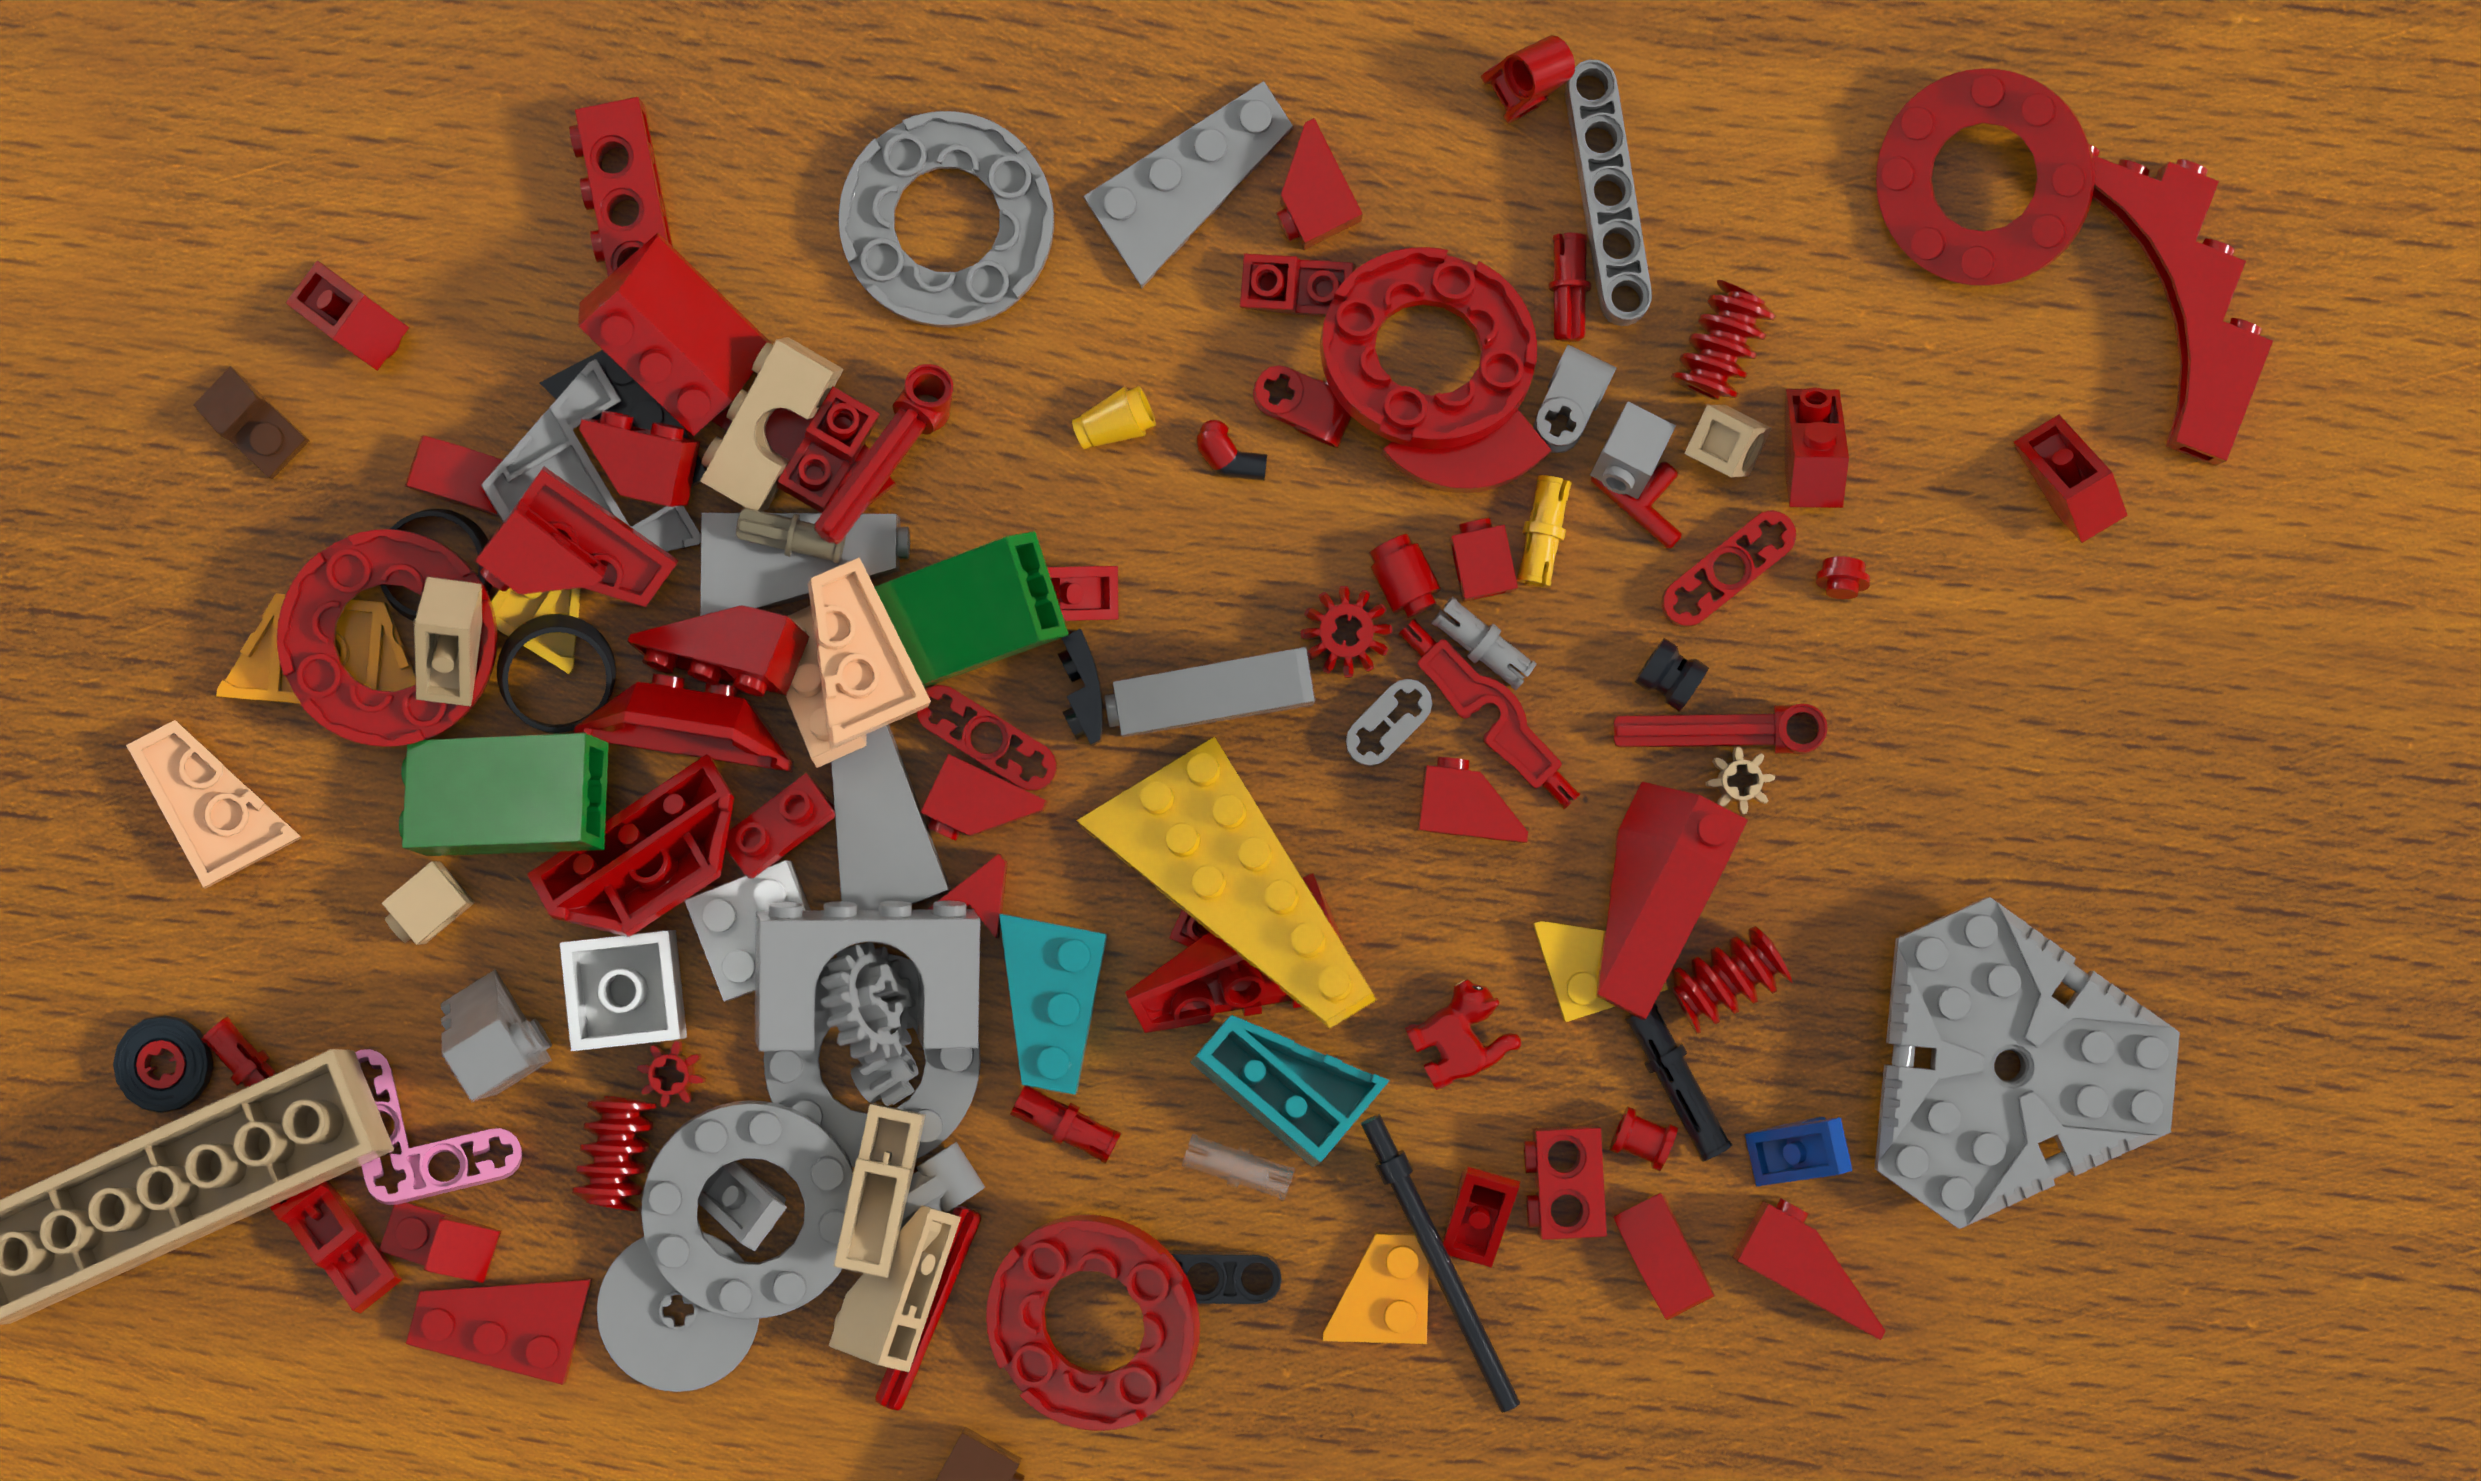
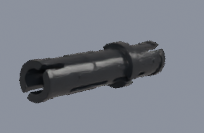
M1654 1003L1646 1020L1631 1014L1625 1018V1021L1630 1025L1648 1058V1061L1645 1062L1648 1072L1656 1073L1678 1117L1681 1119L1694 1143L1701 1161L1704 1162L1728 1150L1732 1143L1725 1135L1706 1096L1703 1094L1684 1059V1056L1687 1054L1685 1047L1682 1043L1676 1044L1657 1009V1004Z

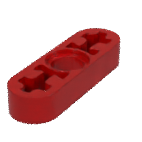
M1772 510L1762 512L1666 588L1661 600L1665 617L1679 627H1692L1706 619L1792 549L1796 540V529L1791 519L1782 512ZM1762 522L1769 527L1778 523L1784 531L1778 537L1782 546L1777 550L1775 546L1770 544L1756 553L1755 556L1763 561L1756 568L1751 555L1743 547L1737 545L1736 541L1744 537L1748 547L1761 537L1762 531L1759 525ZM1722 554H1733L1743 563V576L1735 584H1724L1715 577L1713 571L1714 562ZM1699 570H1702L1707 584L1713 590L1720 593L1721 597L1713 601L1711 593L1708 592L1695 603L1696 609L1699 611L1696 616L1693 617L1688 611L1679 615L1673 608L1679 601L1675 592L1681 589L1687 594L1701 585L1702 582L1696 579L1694 575Z
M935 685L926 689L930 700L933 698L941 701L945 695L950 696L953 699L950 708L964 718L968 707L977 712V715L966 723L962 732V738L959 741L951 736V733L958 726L943 718L937 725L933 724L930 721L933 712L928 707L916 713L918 720L927 730L1022 789L1038 791L1047 787L1054 780L1057 772L1056 758L1045 745L949 686ZM985 722L997 725L1002 732L1003 738L998 750L990 754L978 752L971 742V735L975 727ZM1013 736L1023 741L1015 750L1026 757L1031 758L1036 751L1044 755L1041 764L1047 769V772L1042 779L1038 776H1033L1029 782L1023 780L1021 775L1024 769L1011 759H1009L1006 769L997 765V761L1008 752Z

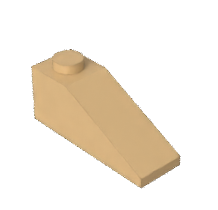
M922 1205L899 1232L888 1278L864 1273L845 1295L841 1310L835 1318L834 1331L829 1347L876 1365L909 1372L961 1217Z

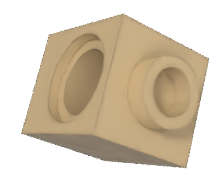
M1707 405L1684 454L1729 477H1749L1772 428L1727 405Z
M431 861L382 902L390 913L385 918V921L391 930L404 943L412 939L416 945L426 944L475 903L440 861Z

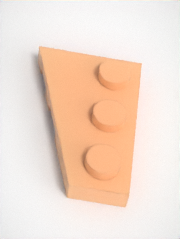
M860 557L812 577L808 583L830 750L927 708L931 702Z

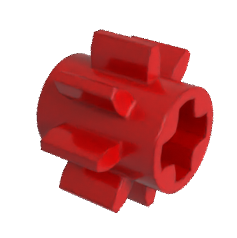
M680 1040L674 1041L671 1053L666 1055L658 1045L651 1046V1054L655 1060L651 1065L643 1064L637 1066L638 1071L648 1074L649 1084L644 1086L641 1093L648 1094L656 1091L662 1094L660 1102L661 1107L664 1108L670 1105L672 1095L677 1093L684 1102L690 1103L693 1101V1098L687 1088L692 1083L706 1082L704 1076L695 1074L693 1064L701 1059V1054H694L689 1057L681 1054L683 1046ZM673 1059L677 1061L676 1070L684 1072V1080L675 1082L671 1088L666 1087L667 1078L659 1075V1068L670 1065Z

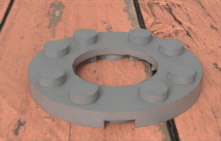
M937 111L902 120V123L889 129L877 139L874 138L865 147L851 167L844 183L839 205V231L843 250L851 269L864 289L887 310L911 322L926 326L953 328L968 326L993 318L1006 311L1028 292L1043 270L1049 256L1054 233V209L1049 185L1043 171L1027 147L1016 136L997 123L977 115L956 111ZM935 169H960L978 177L993 192L999 207V232L991 250L978 263L958 272H935L916 264L901 248L895 233V209L903 191L918 176Z
M888 953V962L898 959L901 963L898 972L900 978L910 979L911 984L908 990L910 997L916 1000V1005L909 1008V1014L917 1021L916 1027L913 1028L918 1034V975L915 964L910 959ZM825 964L815 988L814 1050L764 1051V1074L772 1103L781 1104L801 1112L802 1115L817 1123L827 1133L829 1132L845 1152L851 1166L855 1167L856 1158L859 1157L868 1113L851 1110L834 1099L822 1081L819 1056L823 1039L831 1028L827 1024L828 1019L831 1017L828 1008L823 1006L821 999L829 997V990L821 983V978L831 975ZM979 1039L978 1048L923 1049L926 1062L922 1081L911 1098L897 1107L898 1109L926 1114L917 1158L940 1145L951 1135L965 1117L972 1103L980 1076L981 1056Z
M738 1101L708 1109L696 1115L675 1131L662 1147L650 1168L644 1187L641 1213L643 1232L650 1255L664 1278L676 1291L697 1306L710 1312L734 1318L757 1319L777 1316L795 1310L821 1294L843 1269L834 1267L854 1173L851 1163L839 1143L829 1132L827 1133L817 1123L793 1108L766 1101ZM742 1158L765 1159L784 1168L797 1182L805 1203L804 1223L795 1242L779 1256L760 1263L737 1262L722 1255L704 1238L697 1219L698 1197L706 1180L721 1166Z

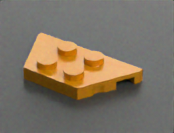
M276 593L262 615L261 623L256 631L250 634L240 650L241 655L227 678L219 684L216 697L301 704L286 676L283 675L277 650L278 619L286 594ZM351 600L344 608L337 622L335 645L342 665L356 681L374 690L395 692L414 686L416 684V675L387 603Z

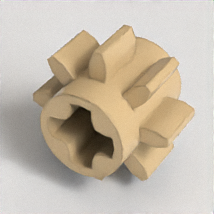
M1736 747L1732 753L1733 762L1727 764L1723 759H1713L1714 766L1720 772L1718 779L1707 781L1706 786L1719 788L1722 796L1718 799V805L1723 807L1730 800L1736 801L1737 809L1741 815L1747 814V800L1754 798L1762 804H1766L1769 801L1767 796L1761 792L1763 783L1775 780V775L1762 774L1758 767L1764 759L1762 753L1753 757L1751 761L1743 760L1741 747ZM1736 765L1742 767L1743 774L1752 775L1753 785L1745 787L1744 796H1739L1737 787H1728L1727 777L1736 774Z

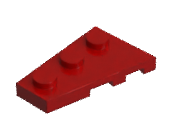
M543 466L518 501V503L520 501L607 567L604 577L597 586L582 587L584 589L646 607L678 562L672 555L545 466Z

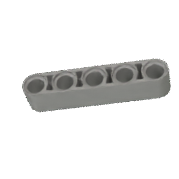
M1589 59L1580 62L1575 67L1574 75L1565 86V99L1599 305L1603 315L1609 322L1618 326H1629L1640 320L1648 310L1652 301V290L1617 79L1614 71L1608 64L1600 60ZM1584 76H1594L1603 83L1605 94L1596 100L1583 98L1578 93L1576 82ZM1594 128H1602L1612 136L1614 141L1613 148L1605 153L1592 151L1587 146L1585 134ZM1602 181L1616 183L1621 189L1622 201L1614 206L1601 204L1595 197L1594 186ZM1612 233H1619L1625 236L1631 245L1630 255L1623 259L1610 257L1604 251L1603 238ZM1619 286L1633 288L1638 293L1640 299L1639 308L1632 312L1618 310L1611 299L1612 291Z

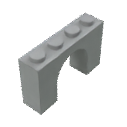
M837 901L827 902L824 904V910L802 911V904L775 902L769 904V911H756L755 1042L759 1051L814 1050L815 988L818 977L825 964L837 952L861 942H881L894 946L904 952L914 962L918 975V1039L923 1049L978 1048L980 918L974 909H966L965 902L937 901L933 903V910H912V904L909 902L885 901L879 903V910H857L856 903Z

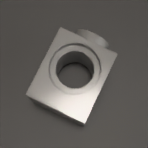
M1628 401L1614 425L1590 476L1602 481L1605 487L1615 493L1628 494L1638 499L1652 476L1676 425Z

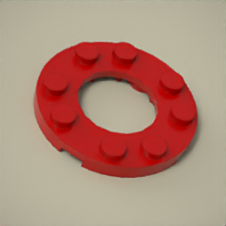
M1985 68L1966 70L1943 77L1928 85L1910 99L1897 114L1884 137L1876 171L1877 197L1880 210L1887 228L1900 248L1913 261L1930 273L1956 283L1977 286L2011 283L2045 268L2056 260L2073 242L2082 228L2092 202L2095 181L2092 149L2089 146L2078 117L2071 107L2053 90L2032 78L2012 71ZM1985 123L2004 126L2020 136L2033 153L2038 176L2034 197L2022 215L2005 227L1979 231L1964 228L1946 216L1935 199L1931 178L1935 158L1945 142L1964 128Z
M1431 247L1405 248L1382 254L1364 263L1353 271L1335 292L1334 298L1327 310L1321 332L1320 355L1325 378L1334 396L1346 412L1358 423L1380 437L1416 448L1442 449L1462 446L1484 438L1499 429L1513 416L1522 404L1529 390L1537 360L1535 327L1525 303L1516 290L1499 273L1486 264L1478 261L1477 265L1463 259L1449 256L1446 249ZM1419 305L1445 308L1461 317L1475 333L1481 352L1478 369L1469 382L1453 392L1443 394L1439 392L1435 395L1422 394L1413 387L1400 386L1393 382L1390 375L1380 366L1375 349L1377 333L1387 318L1403 308Z
M382 529L359 532L332 544L322 552H318L305 564L292 581L282 603L278 619L277 650L281 669L294 694L300 701V705L315 721L342 738L370 746L388 747L413 744L430 739L455 725L473 708L483 694L490 680L497 655L498 633L495 612L485 586L475 571L457 553L432 538L402 530ZM427 577L482 584V627L471 706L416 700V684L393 692L374 690L356 681L342 665L335 645L337 622L346 605L363 590L382 584L404 586L422 596Z
M1075 1215L1056 1219L1042 1225L1026 1236L1006 1255L998 1267L988 1294L986 1309L987 1333L999 1368H1005L1010 1378L1022 1391L1019 1396L1027 1404L1046 1417L1070 1427L1091 1431H1107L1121 1429L1141 1422L1144 1418L1158 1411L1179 1391L1186 1381L1197 1356L1200 1339L1199 1311L1193 1289L1186 1274L1176 1259L1159 1241L1138 1227L1119 1219L1100 1215ZM1078 1271H1099L1111 1276V1278L1118 1279L1127 1287L1131 1298L1139 1304L1143 1313L1144 1336L1139 1351L1128 1364L1112 1371H1089L1069 1362L1055 1348L1046 1330L1045 1307L1051 1289L1061 1278Z

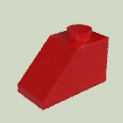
M1315 118L1304 124L1281 192L1280 203L1283 209L1276 212L1278 221L1289 242L1298 238L1304 250L1360 223L1363 216Z
M318 260L286 302L288 306L377 371L384 361L396 352L401 338L409 329L407 325Z
M2060 415L2055 416L2014 441L2016 450L2055 514L2081 543L2128 516L2113 472Z
M521 501L475 560V562L483 567L480 574L491 585L503 592H506L510 587L519 595L597 586L607 570L605 565Z
M948 754L920 813L931 817L927 828L957 841L960 832L969 836H975L1044 811L1048 801Z
M1438 757L1437 766H1425L1417 831L1527 843L1528 831L1485 776L1480 771L1469 770L1470 760Z

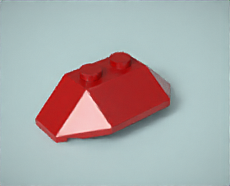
M653 674L651 683L637 681L576 725L574 733H587L609 744L698 758L708 754L712 760L793 772V759L750 700L737 697L738 688L731 685H711L706 683L705 692L683 689L684 678Z
M706 754L605 821L604 850L560 851L527 873V876L546 911L553 919L630 937L720 877L734 796L712 758Z

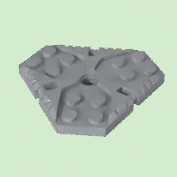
M1985 897L1906 933L1895 940L1886 1043L1894 1044L1892 1065H1884L1874 1169L1958 1229L2029 1198L2040 1191L2055 1186L2054 1179L2068 1172L2073 1176H2077L2110 1159H2114L2171 1133L2180 1032L2126 995L2112 983H2109L2095 971H2089L2088 974L2073 964L2076 959L2074 956L2043 936V934L2029 926L1991 897ZM2061 982L2075 991L2065 1006L2052 997V994ZM1915 1046L1932 1048L1930 1069L1913 1067ZM2012 1050L2018 1055L2021 1067L2015 1078L2003 1081L1995 1073V1059L2001 1052ZM2054 1136L2060 1153L2045 1159L2038 1143Z

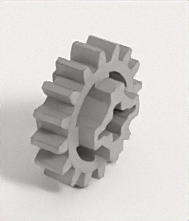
M866 942L842 949L836 953L837 958L831 959L826 963L831 975L821 978V983L829 990V997L821 999L822 1005L828 1008L829 1015L831 1016L827 1021L828 1027H838L840 1033L837 1043L840 1046L850 1043V1053L854 1059L864 1056L865 1062L871 1063L900 1055L902 1053L901 1046L908 1045L912 1041L906 1029L916 1027L917 1023L909 1014V1008L916 1005V1000L910 997L908 990L911 984L910 979L900 978L898 972L901 963L898 959L888 962V951L885 947L875 949L873 942Z

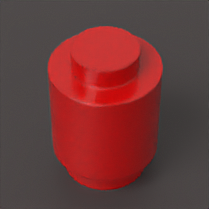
M1408 534L1388 540L1369 552L1374 562L1370 568L1393 613L1404 610L1407 617L1410 618L1436 604L1433 595L1438 593L1441 587L1419 543L1412 544Z

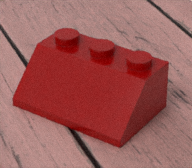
M658 232L579 303L578 327L693 436L734 401L754 372L752 367L758 354L766 343L769 342L771 344L749 320Z

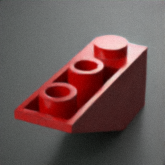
M740 605L636 632L629 635L627 642L644 656L642 662L654 670L672 674L674 668L687 670L691 677L701 682L718 685L719 680L722 679L734 682L733 685L743 692L763 697L766 691L787 696L810 636L788 616Z

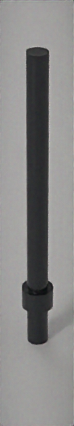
M1381 1115L1372 1116L1363 1121L1361 1126L1377 1156L1378 1162L1375 1163V1167L1384 1185H1391L1500 1411H1510L1517 1407L1520 1401L1409 1175L1413 1172V1168L1405 1152L1397 1150Z

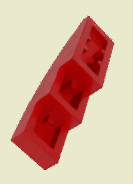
M329 1180L270 1206L277 1219L289 1226L314 1264L325 1270L352 1311L361 1314L402 1281V1278L384 1253L379 1251L380 1248Z

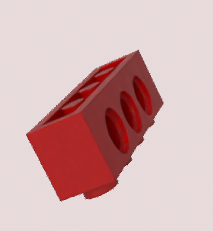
M639 97L575 109L578 125L569 126L575 157H584L588 177L580 179L583 202L586 210L595 209L598 230L590 231L594 256L597 263L605 261L608 276L621 266L628 256L635 253L657 232L673 247L646 109ZM615 148L626 150L628 152V163L622 171L614 174L603 171L602 160L608 151ZM630 200L638 203L639 214L632 224L628 226L614 224L612 219L613 210L620 202Z

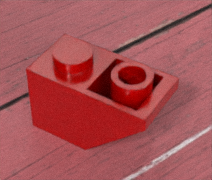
M1815 387L1808 389H1786L1785 477L1789 507L1843 508L1849 453L1840 389Z
M602 411L601 418L581 419L579 430L619 495L669 507L688 505L700 442L683 438L684 428L652 422L651 430L632 426L633 416L612 411Z

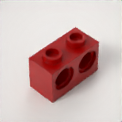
M1590 1125L1533 1128V1141H1524L1525 1173H1535L1536 1195H1527L1526 1197L1528 1227H1538V1236L1541 1240L1607 1237L1601 1127ZM1561 1140L1572 1142L1577 1149L1576 1162L1567 1170H1556L1551 1167L1548 1161L1549 1149L1554 1143ZM1562 1195H1573L1580 1203L1578 1217L1569 1224H1559L1551 1216L1553 1202Z

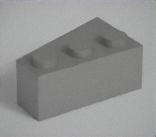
M496 969L441 1003V1010L446 1015L441 1018V1024L446 1030L442 1033V1054L471 1101L497 1095L552 1061L546 1049L552 1046L546 1032L536 1019L529 1022L525 1018Z

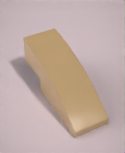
M874 1103L869 1105L859 1157L856 1158L834 1267L888 1278L926 1114Z

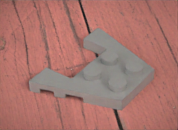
M597 359L586 365L481 485L502 522L506 520L543 466H545L629 525L573 432V429L580 425L581 419H591L621 401ZM666 506L637 524L630 526L664 551L695 546L701 543V534L684 506Z

